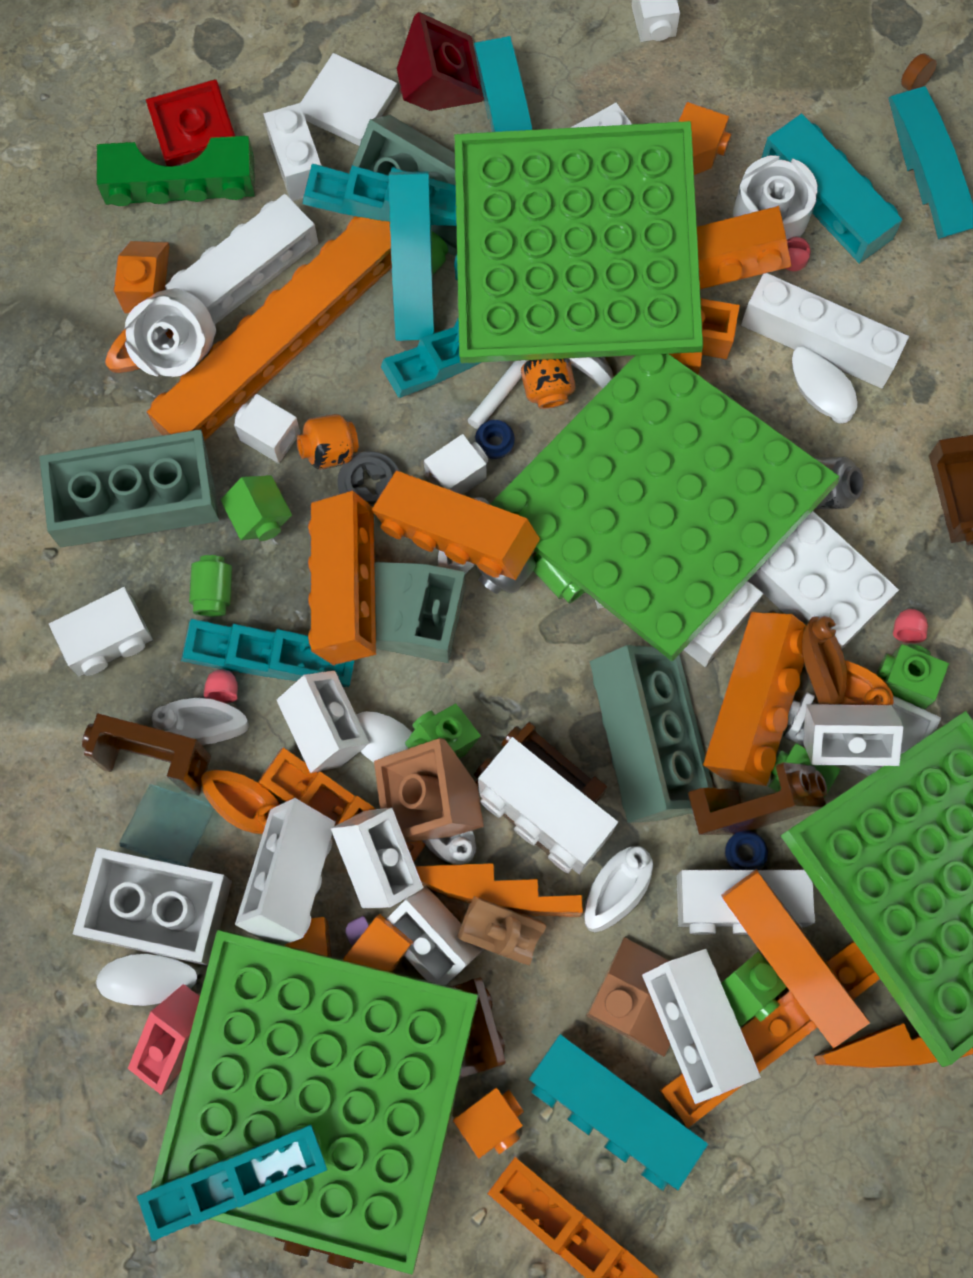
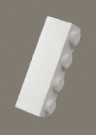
M284 194L276 201H270L264 205L260 213L246 224L238 225L231 232L230 236L219 245L208 248L200 259L189 268L178 271L165 287L167 290L173 288L182 289L198 298L206 306L213 323L216 324L319 244L315 224Z
M768 273L763 274L748 303L741 326L794 350L802 346L810 349L832 363L839 370L883 389L909 338L908 335Z

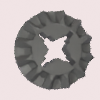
M371 451L358 453L352 457L350 462L343 464L339 471L337 480L339 493L343 494L354 491L373 507L395 471H399L393 460L384 454ZM365 470L373 480L380 479L376 483L375 495H372L367 487H359L364 484L363 471Z

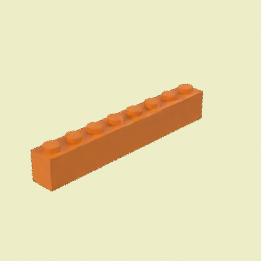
M355 216L340 236L335 240L331 239L326 242L321 248L319 255L308 265L300 266L293 274L292 279L283 288L271 292L260 309L253 315L245 316L237 325L236 330L226 340H221L214 344L208 356L197 366L183 374L179 382L170 391L161 393L154 399L151 408L147 411L153 426L162 435L201 429L204 441L209 438L243 404L249 401L392 268L390 222Z

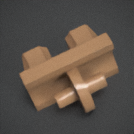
M474 896L463 918L457 937L472 945L530 966L535 946L547 925L531 917Z

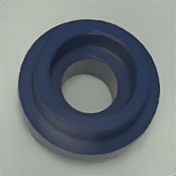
M500 420L487 421L476 432L475 442L483 449L487 458H503L514 447L515 437L513 430L508 424ZM491 437H499L502 442L495 446L489 444L488 440Z
M743 831L734 834L727 841L725 858L733 870H760L767 861L768 848L761 836L751 831ZM740 846L751 848L753 852L751 860H743L739 856L738 850Z

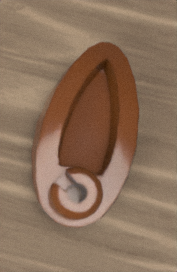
M814 616L806 624L802 638V654L819 704L841 705L847 686V669L843 652L835 636L836 630L831 629L836 624L828 616Z

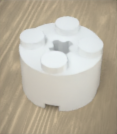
M780 156L763 157L747 168L740 183L733 208V216L737 217L779 206L786 239L800 237L808 225L815 206L817 194L816 179L810 169L800 161L792 159L791 162L779 160Z
M178 288L159 291L142 301L132 309L125 322V345L130 358L141 370L154 376L177 377L190 371L208 354L216 334L215 324L206 306L192 294ZM168 329H171L174 333L171 339L165 334Z

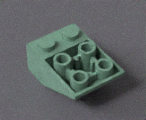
M375 562L376 649L449 664L466 589L465 572L428 564Z

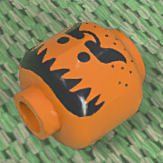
M569 358L528 360L521 367L526 397L528 401L538 404L540 409L554 408L568 403V397L576 390Z
M339 414L308 419L304 424L303 434L297 436V447L301 458H308L310 464L318 470L342 466L350 462L353 453L358 452L359 448L354 424L351 421L347 422Z

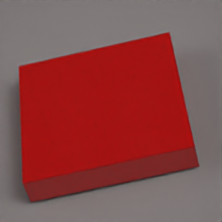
M217 79L145 99L166 166L168 167L177 166L196 159L205 150L210 138L235 136Z

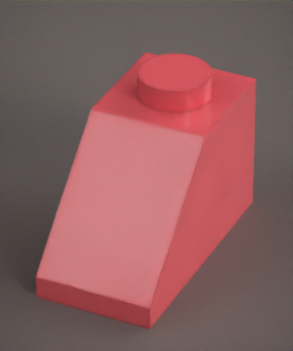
M184 984L150 1012L128 1066L132 1073L160 1095L168 1089L181 1071L200 998L198 994Z

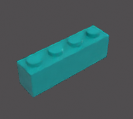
M801 113L767 137L761 158L780 156L779 160L789 162L795 159L810 169L817 182L816 202L812 214L859 264L894 239L903 220L899 216L897 209L891 203L886 202L874 190L870 180L855 170L848 162L846 155L841 150L836 149L823 136L821 129L815 123H811Z
M561 1034L557 1036L528 1078V1080L535 1084L531 1091L532 1094L551 1108L558 1101L572 1112L567 1118L568 1121L588 1136L593 1129L598 1131L608 1139L604 1148L624 1163L628 1161L630 1156L645 1166L641 1175L662 1191H664L668 1184L674 1189L679 1190L708 1146L707 1142Z

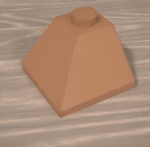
M438 738L374 761L380 809H393L405 842L452 837L484 827L478 786L445 739Z
M624 937L586 1016L665 1057L670 1042L642 975L669 960Z

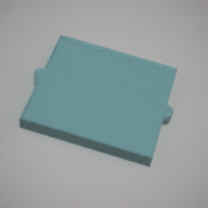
M149 784L119 842V846L147 855L152 860L158 859L187 867L215 809L209 803L188 797L185 791L176 793Z

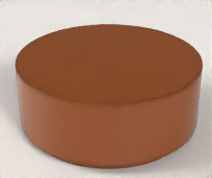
M926 53L919 54L906 68L901 79V85L908 91L925 86L936 69L937 61Z

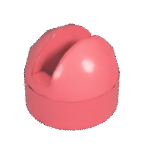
M792 237L787 240L792 267L785 269L799 271L808 263L811 254L810 245L804 238Z
M916 609L904 610L895 620L893 636L905 643L925 641L928 631L927 618L921 611Z
M219 669L208 675L204 688V697L206 699H213L223 703H231L237 700L238 682L230 671Z

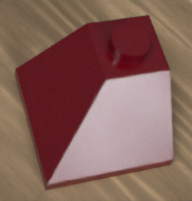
M421 12L415 14L396 68L403 100L428 111L482 102L484 97L472 36Z

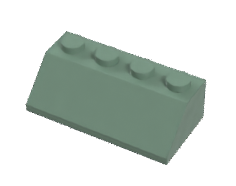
M392 115L369 120L352 164L353 166L388 176L392 167L407 172L429 171V178L456 185L454 152ZM431 225V231L440 236L446 243L448 253L456 257L457 226Z
M201 429L39 456L47 532L60 548L219 521L215 485Z
M626 645L589 661L593 674V684L597 691L603 716L602 722L612 754V765L616 771L622 797L621 802L627 822H654L692 814L693 810L688 792L703 787L713 788L709 769L703 766L705 753L680 655L672 662L654 647Z

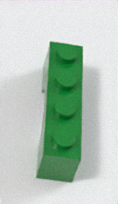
M249 136L210 138L207 147L200 156L187 164L173 167L161 166L149 161L141 154L135 142L97 144V186L105 205L113 204L115 206H127L130 203L151 202L153 204H164L168 201L189 200L191 202H202L206 199L226 198L229 200H239L243 197H254V155Z

